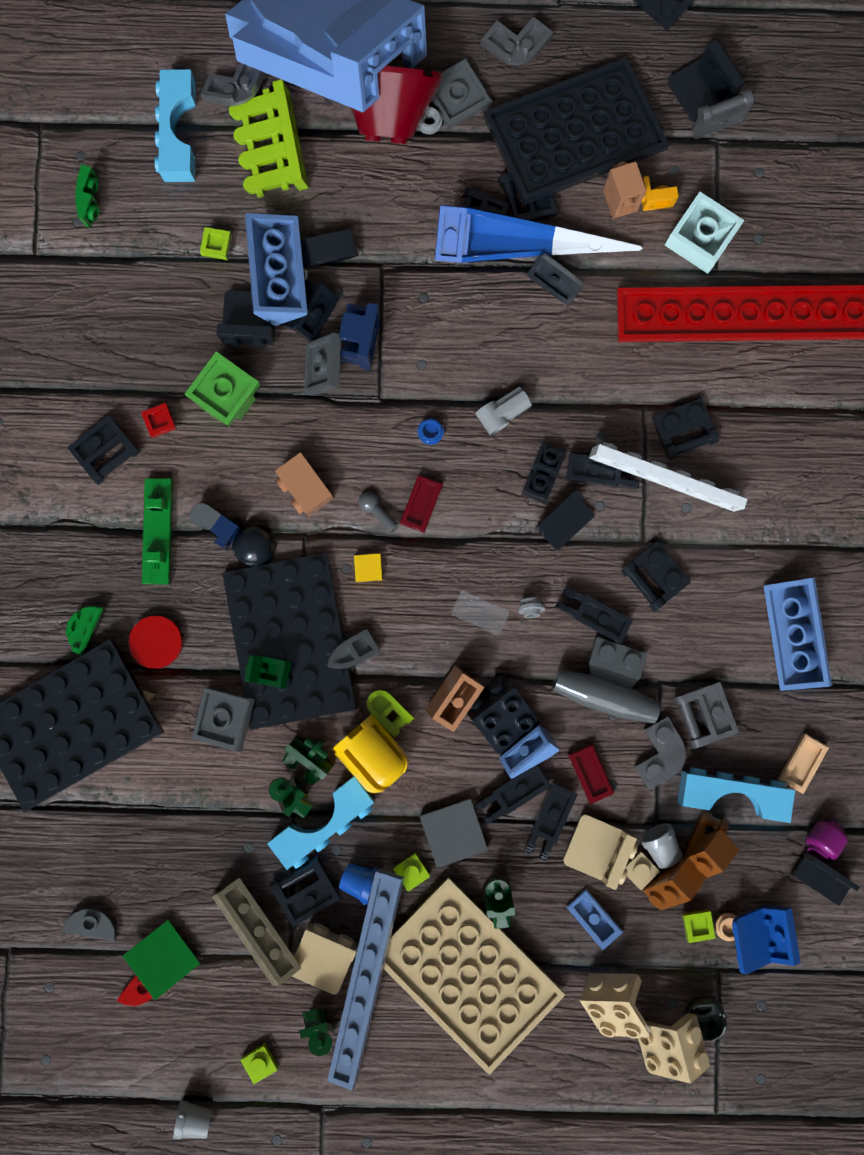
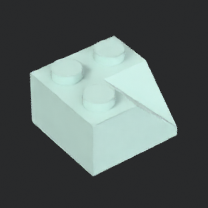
M699 192L669 236L665 246L708 274L744 220L702 192Z

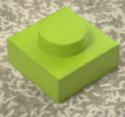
M204 227L200 254L206 257L227 260L232 237L231 232Z
M416 852L393 867L397 875L404 877L403 885L408 892L430 877V873Z
M709 909L682 913L686 941L688 943L716 939Z
M266 1043L242 1056L240 1060L253 1084L276 1072L279 1068Z

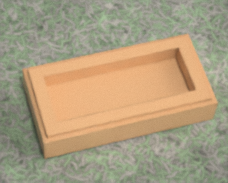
M803 733L777 780L786 782L787 786L804 794L829 747Z

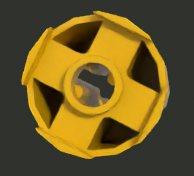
M372 714L332 748L339 760L366 791L371 793H380L386 790L405 773L409 765L407 753Z

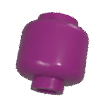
M833 820L829 822L818 821L806 837L807 851L822 862L836 860L848 843L847 836L843 832L844 828Z

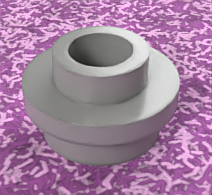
M428 107L418 129L425 134L438 132L442 126L440 112L435 108ZM431 119L434 123L427 125L425 121Z
M536 597L522 599L520 601L521 606L518 607V612L524 614L525 618L539 617L540 613L545 611V605L542 604L540 598Z

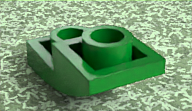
M81 164L75 191L76 210L78 218L85 227L91 228L93 221L97 220L100 212L99 203L92 195L98 189L99 180L92 167Z

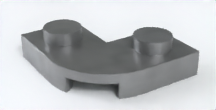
M532 17L522 31L516 35L497 20L483 36L480 45L502 62L512 66H521L537 57L552 39L553 31L535 17Z
M240 63L233 78L209 74L200 95L205 102L238 106L248 102L257 94L266 73Z
M668 716L643 729L657 752L634 765L648 790L676 775L681 770L685 761L686 751L684 743Z

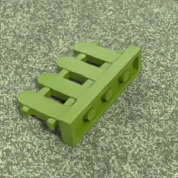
M282 79L273 82L274 92L267 88L263 90V95L253 97L244 104L229 107L231 117L236 121L242 120L243 126L234 131V139L238 144L247 145L248 151L239 155L238 162L244 169H252L253 176H249L244 180L243 187L249 194H256L258 198L264 197V191L282 187L283 191L290 190V184H294L299 191L309 189L291 94ZM276 110H278L279 113L278 117L275 116ZM267 113V120L251 124V117ZM279 135H283L284 141L280 142ZM272 138L273 144L255 148L254 142ZM288 159L289 166L285 167L284 160ZM277 162L278 169L260 173L259 167Z

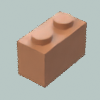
M636 161L629 164L627 162L618 163L609 172L603 192L613 219L637 212L646 193Z
M301 452L275 470L279 477L275 480L284 493L289 490L294 499L290 502L299 514L305 512L309 517L334 499Z
M454 666L425 710L432 719L454 732L484 689V686L474 677Z

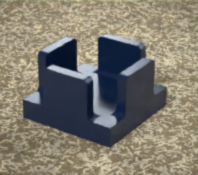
M347 303V312L343 314L339 332L340 340H344L343 350L340 351V362L356 364L361 369L371 370L381 321L379 307L371 303H367V306Z

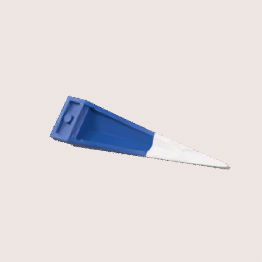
M440 204L434 259L436 261L464 263L539 256L542 252L546 255L639 251L643 248L640 245L470 206Z

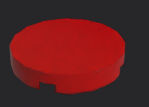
M150 616L141 619L133 627L129 635L131 655L139 664L147 668L160 669L169 666L178 659L183 649L182 633L175 622L166 617Z

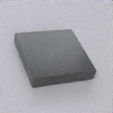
M466 58L441 72L443 73V80L431 101L433 107L440 112L447 130L492 105V99Z
M331 333L306 344L305 395L314 396L339 387L341 351L339 334Z
M204 687L192 739L232 751L242 752L255 699L211 687Z
M471 798L420 815L437 868L488 851Z

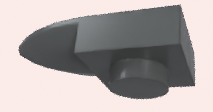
M366 629L341 643L331 654L327 666L341 669L358 666L378 655L380 650Z

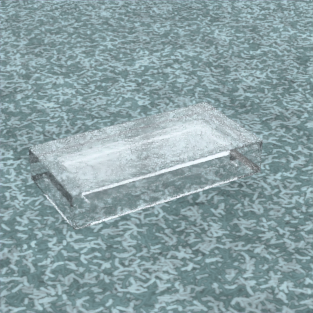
M461 590L451 615L499 636L510 612Z

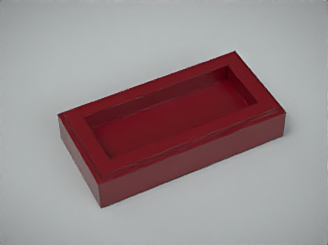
M418 475L399 524L425 533L443 483Z
M592 743L567 754L589 804L615 794Z

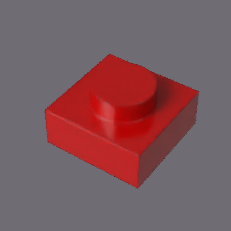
M167 403L141 412L151 438L177 429Z

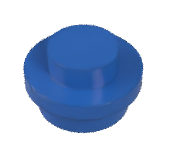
M425 419L418 426V437L424 444L435 445L443 438V426L436 419Z

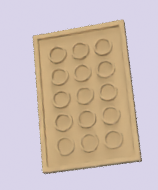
M449 877L390 937L383 969L489 1075L565 996V992L501 928H494L493 920L487 918V914Z

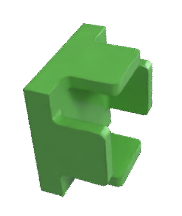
M215 352L185 395L219 422H223L230 427L236 418L241 420L256 399L253 394L261 384L221 354Z

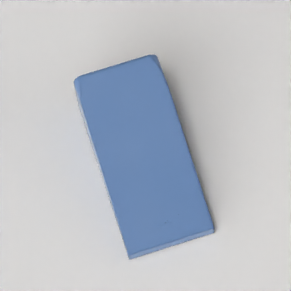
M538 725L500 756L499 759L512 779L550 758L560 749L551 734Z
M587 889L567 906V909L602 950L607 948L623 933L622 929Z

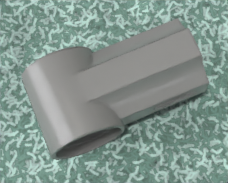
M518 387L498 401L494 400L484 405L475 414L491 436L506 427L510 420L529 409L532 404L524 390Z

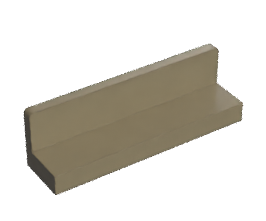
M237 878L212 896L272 986L282 985L301 969L240 878Z

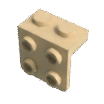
M584 814L578 821L563 862L573 869L601 880L607 887L616 890L618 884L622 885L626 879L628 870L625 867L629 858L633 859L637 852V838L631 833Z
M309 923L294 956L301 969L292 977L328 993L337 994L355 957L358 943H355L354 939L349 936L330 932L327 927L321 924Z
M588 974L579 1001L602 1035L606 1037H649L651 1030L635 1006L642 982L638 974Z
M687 1013L672 1026L645 1021L651 1030L650 1035L647 1038L639 1037L638 1040L646 1069L649 1073L691 1084L710 1067L697 1015Z

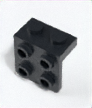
M717 40L707 45L702 58L670 76L668 80V86L693 122L697 121L699 107L704 105L712 106L737 96L745 83L742 73L733 66L727 50L721 47Z
M231 290L225 292L222 324H217V336L221 342L229 346H239L240 344H250L254 347L274 346L275 326L253 313L252 292Z
M504 674L493 679L482 690L467 712L469 718L498 754L504 752L539 724L535 714Z

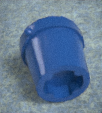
M349 863L342 875L339 889L359 899L363 905H368L375 872L378 868L370 869Z

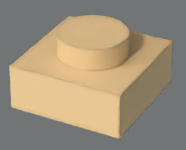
M640 850L633 859L627 862L625 867L628 870L627 877L640 890L660 872Z

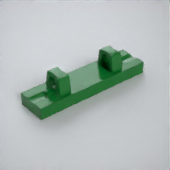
M145 478L142 554V584L171 585L172 479ZM152 508L161 509L163 511H152Z

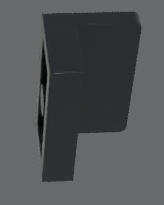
M305 280L307 315L280 325L296 331L307 341L311 342L316 340L339 297L322 283Z
M577 490L535 528L556 551L563 547L595 516L583 503L582 499L584 497Z
M806 852L802 854L790 873L838 906L850 888L858 891L860 886Z

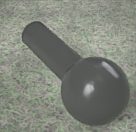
M365 492L360 495L358 505L362 511L372 512L391 532H394L399 527V524L379 506V499L376 494Z

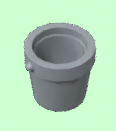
M668 823L649 829L640 838L643 847L648 850L658 867L662 869L675 865L683 857L675 836L676 833L672 825Z
M180 1100L173 1139H207L212 1109Z

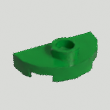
M98 606L82 608L73 613L67 622L65 633L68 643L72 647V651L79 656L86 653L105 608Z

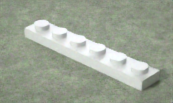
M602 443V445L599 444L593 447L589 456L590 459L733 512L743 510L747 499L739 496V492L736 490L716 488L715 483L712 481L690 478L691 474L681 470L673 472L666 469L667 466L661 462H646L641 460V455L633 452L622 453L617 451L615 445L609 443Z

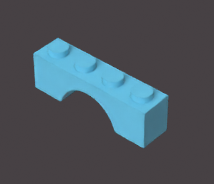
M160 70V80H156V94L159 97V105L155 107L157 122H159V131H155L156 146L159 147V156H155L156 172L160 173L164 182H195L196 157L190 145L176 138L175 129L179 118L186 111L196 107V80L191 70Z
M690 767V772H681L677 803L682 806L710 810L720 797L729 793H742L751 800L756 815L759 817L791 823L795 790L786 787V782L770 780V784L760 783V778L744 776L743 780L733 779L734 774L717 771L716 776L707 775V770L694 767Z
M354 776L333 792L335 802L334 814L326 825L317 829H303L292 823L267 843L286 870L291 866H294L296 869L309 859L307 857L308 853L314 849L317 852L321 851L330 843L328 839L336 832L340 836L352 826L350 821L356 816L362 819L373 810L371 805L375 802L374 797L370 792L366 791Z

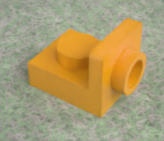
M649 176L642 178L646 189L641 202L643 211L674 207L679 197L677 187L669 188L667 185H662L651 190Z

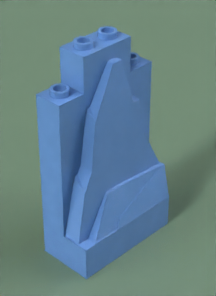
M242 0L225 13L229 36L233 39L238 62L360 112H365L380 98L377 73L402 52L403 66L413 69L427 56L424 5L411 0Z

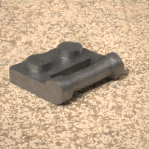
M747 88L740 91L739 95L712 106L704 105L699 107L698 118L692 129L695 140L743 122L754 102L752 91Z
M720 682L673 698L676 706L679 705L688 728L692 749L739 733ZM690 701H697L709 734L701 736L689 703Z

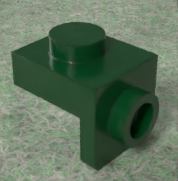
M250 654L245 667V681L286 689L291 662Z

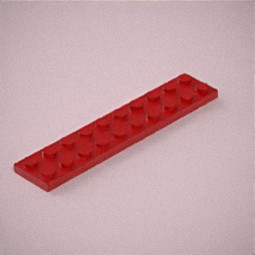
M864 285L618 288L616 291L618 342L864 339Z

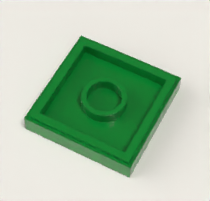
M168 920L122 955L154 1000L158 999L200 964Z

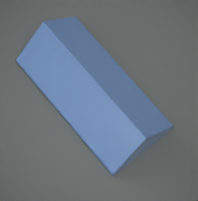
M246 213L245 222L253 313L274 326L306 316L307 303L298 216Z
M815 578L765 585L764 592L780 691L832 686Z

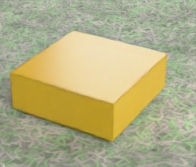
M381 554L354 555L356 582L382 581Z

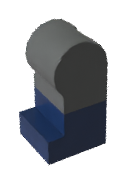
M204 503L194 505L190 511V519L193 524L202 529H209L218 537L214 543L225 550L232 544L235 535L242 530Z

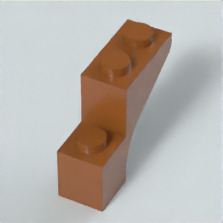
M721 829L709 833L703 837L686 857L649 882L642 891L647 895L651 904L659 908L660 911L691 901L708 877L724 872L740 849Z

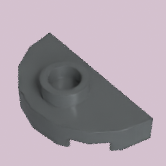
M96 907L83 908L73 913L65 921L61 931L111 941L117 939L116 925L113 924L106 911Z

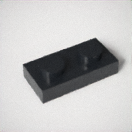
M544 252L538 256L527 274V277L567 306L573 302L585 284Z

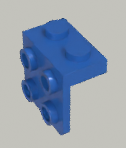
M764 905L733 919L732 931L741 973L749 974L770 963L791 966L801 963L792 908Z

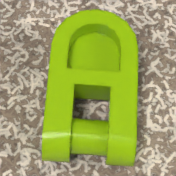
M378 690L368 697L367 708L369 712L395 738L401 733L400 729L406 723L410 724L414 720V717L388 692ZM392 710L399 715L393 722L386 717Z

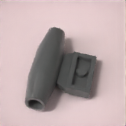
M599 637L594 638L587 662L590 674L558 670L552 685L553 691L582 706L621 719L655 723L661 710V703L632 688L641 678L647 653Z

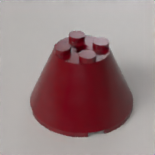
M385 66L377 73L380 98L365 112H360L351 108L359 134L365 135L366 141L380 142L381 136L391 137V143L407 144V139L413 138L443 80V73L433 71V73H430V76H427V72L421 69Z

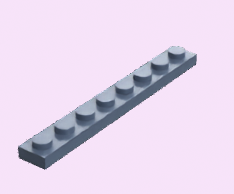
M381 869L375 872L327 1079L328 1082L349 1090H353L357 1083L404 881L403 876Z

